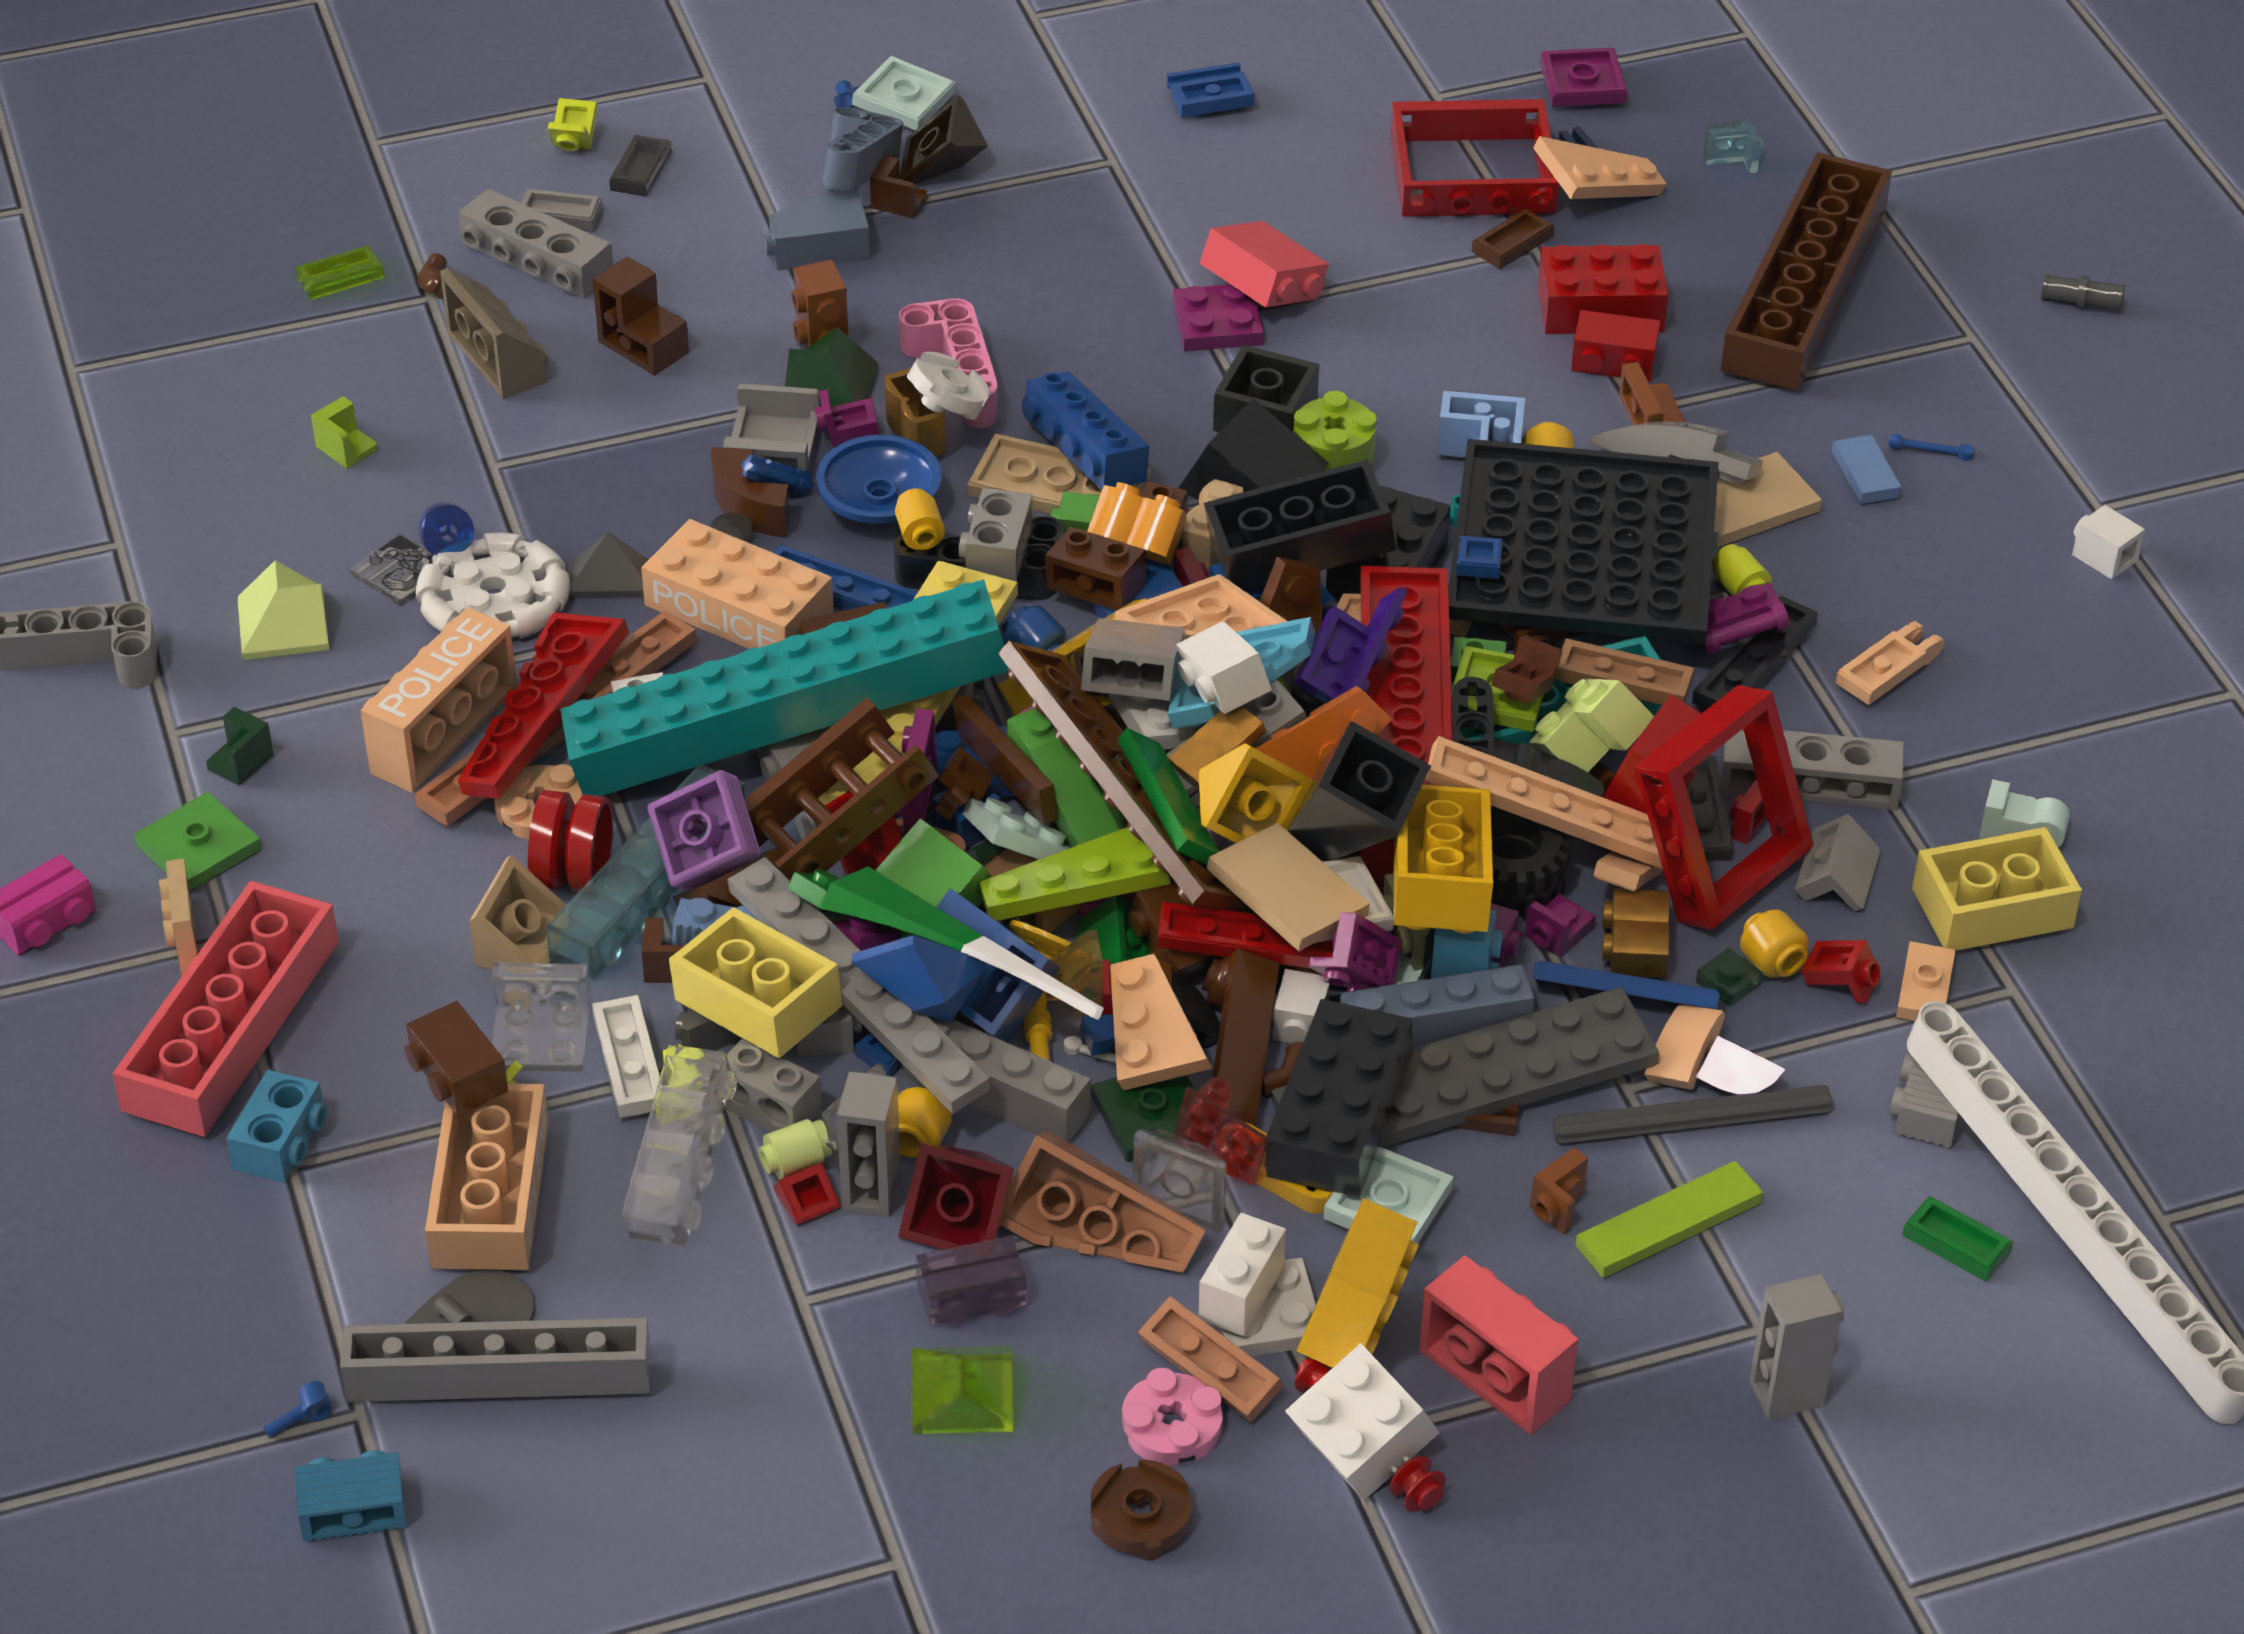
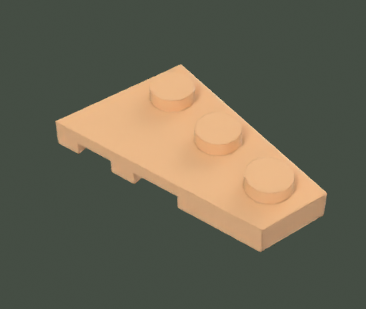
M1155 954L1111 964L1117 1081L1122 1089L1128 1090L1213 1069Z

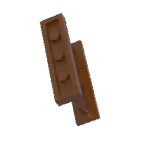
M867 697L744 800L758 846L760 847L770 840L778 848L783 856L775 864L789 881H791L794 872L813 875L816 869L827 872L939 777V774L916 744L902 755L888 741L895 732L876 705ZM874 752L888 768L867 784L853 768ZM839 781L853 797L832 813L818 798ZM804 810L819 826L797 843L783 827Z

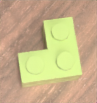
M1582 679L1568 690L1565 695L1567 699L1565 704L1557 712L1553 711L1547 714L1537 724L1535 730L1538 733L1529 743L1537 751L1567 761L1589 772L1609 749L1626 751L1641 735L1654 716L1620 680Z

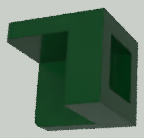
M233 707L223 716L227 743L206 761L208 771L240 786L269 760L274 753L269 724L243 710Z

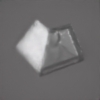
M1161 1129L1138 1130L1134 1136L1133 1182L1201 1226L1221 1233L1225 1226L1227 1163L1203 1145Z

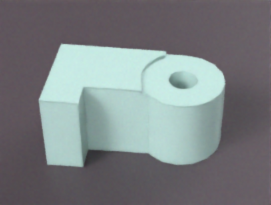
M1992 779L1979 838L1984 839L2047 827L2057 847L2062 845L2070 818V810L2065 803L2055 798L2035 799V797L2008 792L2010 783Z

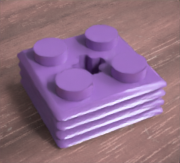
M719 770L647 806L668 879L673 887L689 891L758 859L761 855L739 781L735 775ZM706 831V834L704 835V837L701 838L700 835L703 834V833Z

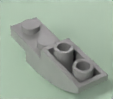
M1664 421L1635 424L1592 436L1590 441L1591 445L1608 452L1719 462V477L1737 484H1743L1744 480L1758 477L1763 460L1725 448L1730 432L1686 422Z

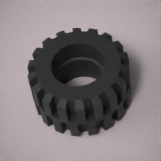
M1494 807V814L1491 819L1493 865L1491 903L1519 911L1518 917L1521 916L1525 920L1527 919L1528 906L1534 901L1546 906L1556 896L1564 893L1570 841H1568V834Z

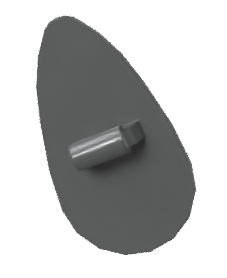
M499 1270L472 1271L454 1279L434 1294L404 1324L532 1321L534 1316L533 1294L524 1281L509 1272Z

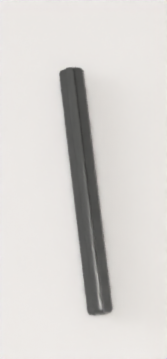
M1817 1085L1561 1115L1554 1118L1553 1132L1557 1143L1567 1144L1828 1113L1831 1110L1832 1097L1828 1086Z

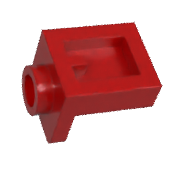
M1866 940L1816 941L1801 970L1806 985H1849L1857 1004L1867 1003L1874 987L1879 983L1881 974L1880 965L1874 959Z

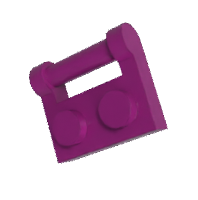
M1771 583L1751 585L1744 588L1741 593L1723 599L1709 600L1706 644H1703L1708 655L1720 651V646L1760 632L1775 627L1778 631L1791 627L1785 606L1780 602Z

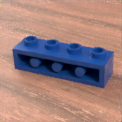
M1070 371L1062 373L1050 372L1042 377L1026 380L1025 397L1022 399L1024 417L1101 490L1104 485L1116 487L1118 482L1128 485L1147 482L1150 446Z

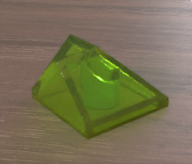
M1012 1346L912 1348L913 1434L1014 1432Z

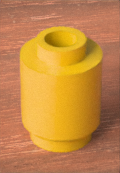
M918 488L907 490L899 496L895 507V515L905 544L914 550H927L939 544L944 537L945 528L935 499L926 491Z

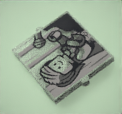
M399 533L379 548H372L369 555L349 568V573L354 578L402 607L416 597L419 574L425 565L433 563L432 557L434 554Z

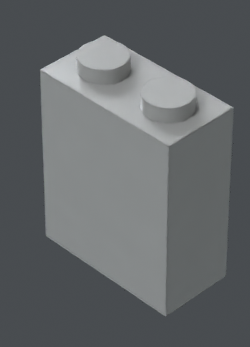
M1098 618L1084 650L1081 690L1170 701L1178 672L1177 663L1181 659L1176 644L1184 641L1185 628Z

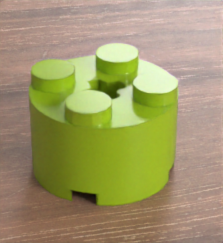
M1329 391L1324 394L1323 398L1310 401L1295 412L1293 433L1329 462L1323 471L1366 459L1369 460L1373 468L1377 417L1366 406L1348 399L1347 395L1341 391Z

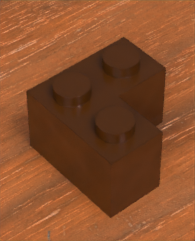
M627 256L593 278L598 342L654 376L689 353L687 322L680 316L658 305L656 273L650 268L641 265Z

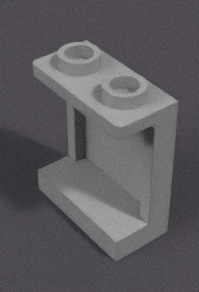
M739 384L737 390V415L731 437L725 436L723 448L753 449L754 455L810 472L819 431L815 414V407L820 406L819 390L813 388Z

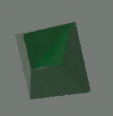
M836 327L806 350L789 348L785 387L813 388L819 391L828 390L832 407L870 398L878 371V362Z

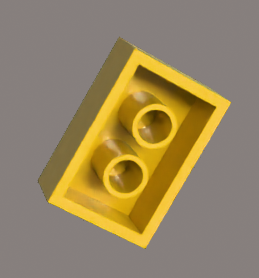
M1362 1199L1296 1350L1297 1352L1332 1368L1360 1343L1373 1354L1380 1338V1333L1392 1313L1410 1264L1419 1246L1418 1243L1411 1241L1418 1223L1417 1221L1370 1200Z

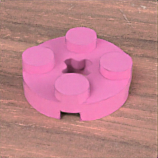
M1156 1368L1147 1375V1379L1139 1382L1129 1391L1123 1402L1122 1426L1128 1436V1444L1136 1454L1146 1460L1157 1461L1170 1466L1179 1465V1459L1189 1458L1195 1455L1196 1461L1209 1454L1221 1437L1223 1422L1221 1395L1218 1390L1204 1385L1193 1376L1174 1373L1167 1368ZM1176 1413L1181 1415L1184 1421L1174 1420L1170 1425L1165 1424L1164 1415Z

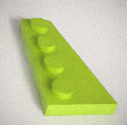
M1126 827L980 881V888L987 915L998 921L1169 885L1170 878L1169 874L1162 871L1153 862V852L1146 843L1137 839Z

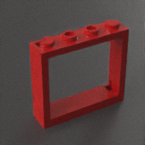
M1544 99L1392 102L1390 133L1402 217L1514 215L1525 208L1534 214H1556L1559 183L1535 150L1534 155L1538 178L1412 181L1406 143L1410 141L1532 139L1534 147L1539 136L1551 138ZM1526 113H1537L1535 119H1526ZM1402 115H1411V122H1403ZM1413 190H1422V194H1414Z
M1737 685L1634 766L1676 918L1680 923L1710 930L1714 929L1814 847L1773 691ZM1743 729L1772 837L1713 884L1683 776Z

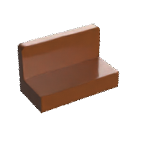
M1638 362L1622 365L1619 396L1633 425L1664 421L1686 422L1666 383L1649 385Z

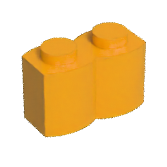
M1118 482L1116 487L1104 485L1087 532L1145 549V558L1170 565L1174 556V550L1177 548L1187 520L1186 514L1179 508L1180 503L1163 495H1156L1155 500L1139 496L1141 493L1139 489L1125 483Z

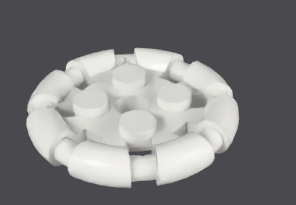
M493 532L483 533L482 539L469 541L466 537L442 548L432 557L433 563L423 567L416 586V600L421 605L420 611L426 621L439 632H442L446 624L454 620L465 608L470 607L509 624L511 637L518 636L521 640L544 629L553 612H560L564 609L569 597L571 583L569 573L565 571V563L561 557L544 543L538 540L532 543L527 542L525 537L519 534ZM484 555L488 556L487 558L474 560L475 557ZM520 557L525 558L522 563ZM492 589L502 590L501 592L495 594H489L487 592Z

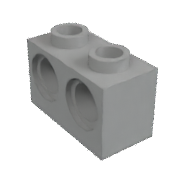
M982 488L978 504H971L969 508L968 529L970 530L969 532H962L960 538L959 557L966 558V568L1017 581L1033 527L1032 494Z
M743 1038L715 1066L718 1106L769 1132L805 1119L813 1122L822 1115L820 1076L782 1057L777 1058Z

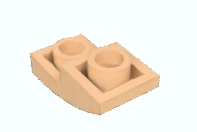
M1680 1003L1668 1019L1655 1045L1659 1051V1064L1646 1068L1645 1076L1648 1081L1693 1090L1704 1055H1708L1717 1036H1719L1725 1018L1724 1011Z

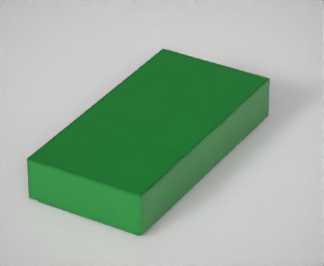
M1930 1195L1904 1224L1902 1236L1985 1282L1989 1280L2009 1256L2014 1242Z

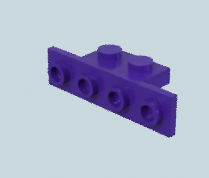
M1399 587L1381 598L1368 627L1336 606L1328 610L1314 638L1311 656L1303 661L1293 683L1325 704L1355 686L1361 688L1366 693L1370 684V680L1366 677L1371 667H1374L1381 660L1387 649V644L1384 643L1388 631L1393 630L1403 616L1404 609L1400 606L1408 591Z

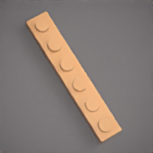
M1440 736L1437 737L1432 745L1428 762L1431 768L1425 781L1438 786L1490 789V804L1494 807L1662 869L1647 814Z

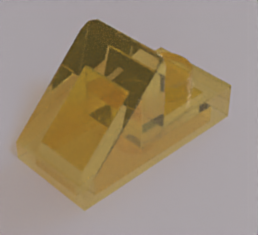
M1097 930L1086 931L1050 960L1061 967L1054 979L1103 1007L1102 957ZM1045 992L1046 998L1048 1000H1060L1057 997ZM1072 1006L1073 1011H1080Z

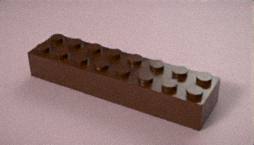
M1819 152L1816 153L1725 333L1721 371L1742 378H1750L1773 384L1780 388L1799 390L1886 210L1892 170Z

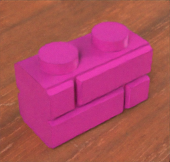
M60 854L0 888V939L2 941L5 940L6 945L17 955H20L32 947L42 946L52 935L71 924L83 922L90 913L96 910L92 887L88 878L77 868L74 869L73 864Z

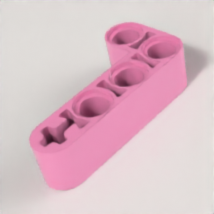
M957 298L915 303L903 307L899 312V340L902 353L910 357H920L924 352H938L960 361L957 369L969 375L971 370H974L988 385L990 395L977 419L970 420L962 415L961 418L966 425L976 429L987 428L995 424L998 420L997 380L973 305L967 300Z

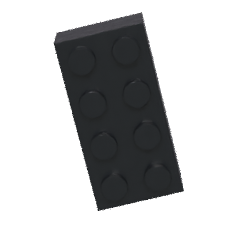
M1368 459L1204 503L1210 541L1223 576L1243 591L1265 586L1277 557L1311 563L1321 571L1396 551L1391 512Z
M1320 999L1265 1139L1267 1177L1360 1197L1412 1058V1018Z

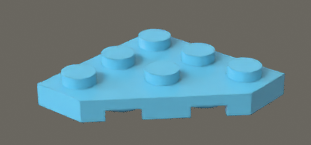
M1311 617L1236 632L1259 652L1269 683L1311 656L1315 637V629ZM1178 670L1168 710V717L1172 728L1203 726L1220 710L1212 702L1205 703L1194 685L1188 687Z

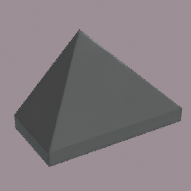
M607 532L569 563L568 573L571 585L568 598L644 597L641 567L649 559L610 532Z

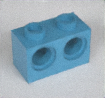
M267 1069L226 1138L232 1170L286 1183L294 1167L300 1166L304 1161L308 1143L314 1132L320 1131L325 1124L328 1109L327 1105L323 1103L320 1082Z

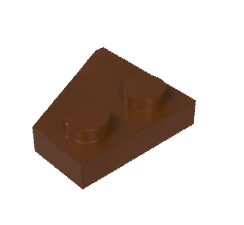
M1277 557L1260 602L1286 621L1311 617L1316 636L1322 624L1320 570L1311 563Z

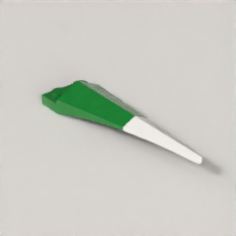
M865 867L852 874H844L842 878L819 869L815 870L814 875L794 872L787 889L818 908L891 926L966 953L1025 980L1099 1020L1103 1012V1007L870 867Z

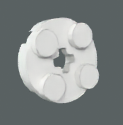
M929 351L922 353L920 358L917 357L907 378L923 394L922 403L935 412H943L946 409L970 420L977 419L990 395L989 387L983 378L974 370H971L969 375L957 369L960 361L942 353Z

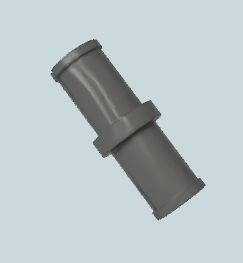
M2045 274L2041 299L2076 303V307L2085 308L2086 305H2094L2121 310L2125 285L2090 281L2088 276H2081V279H2073Z

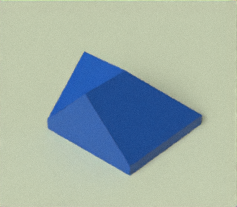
M915 935L853 953L851 962L913 1011L948 1023L952 1022L985 971L986 962L966 953Z

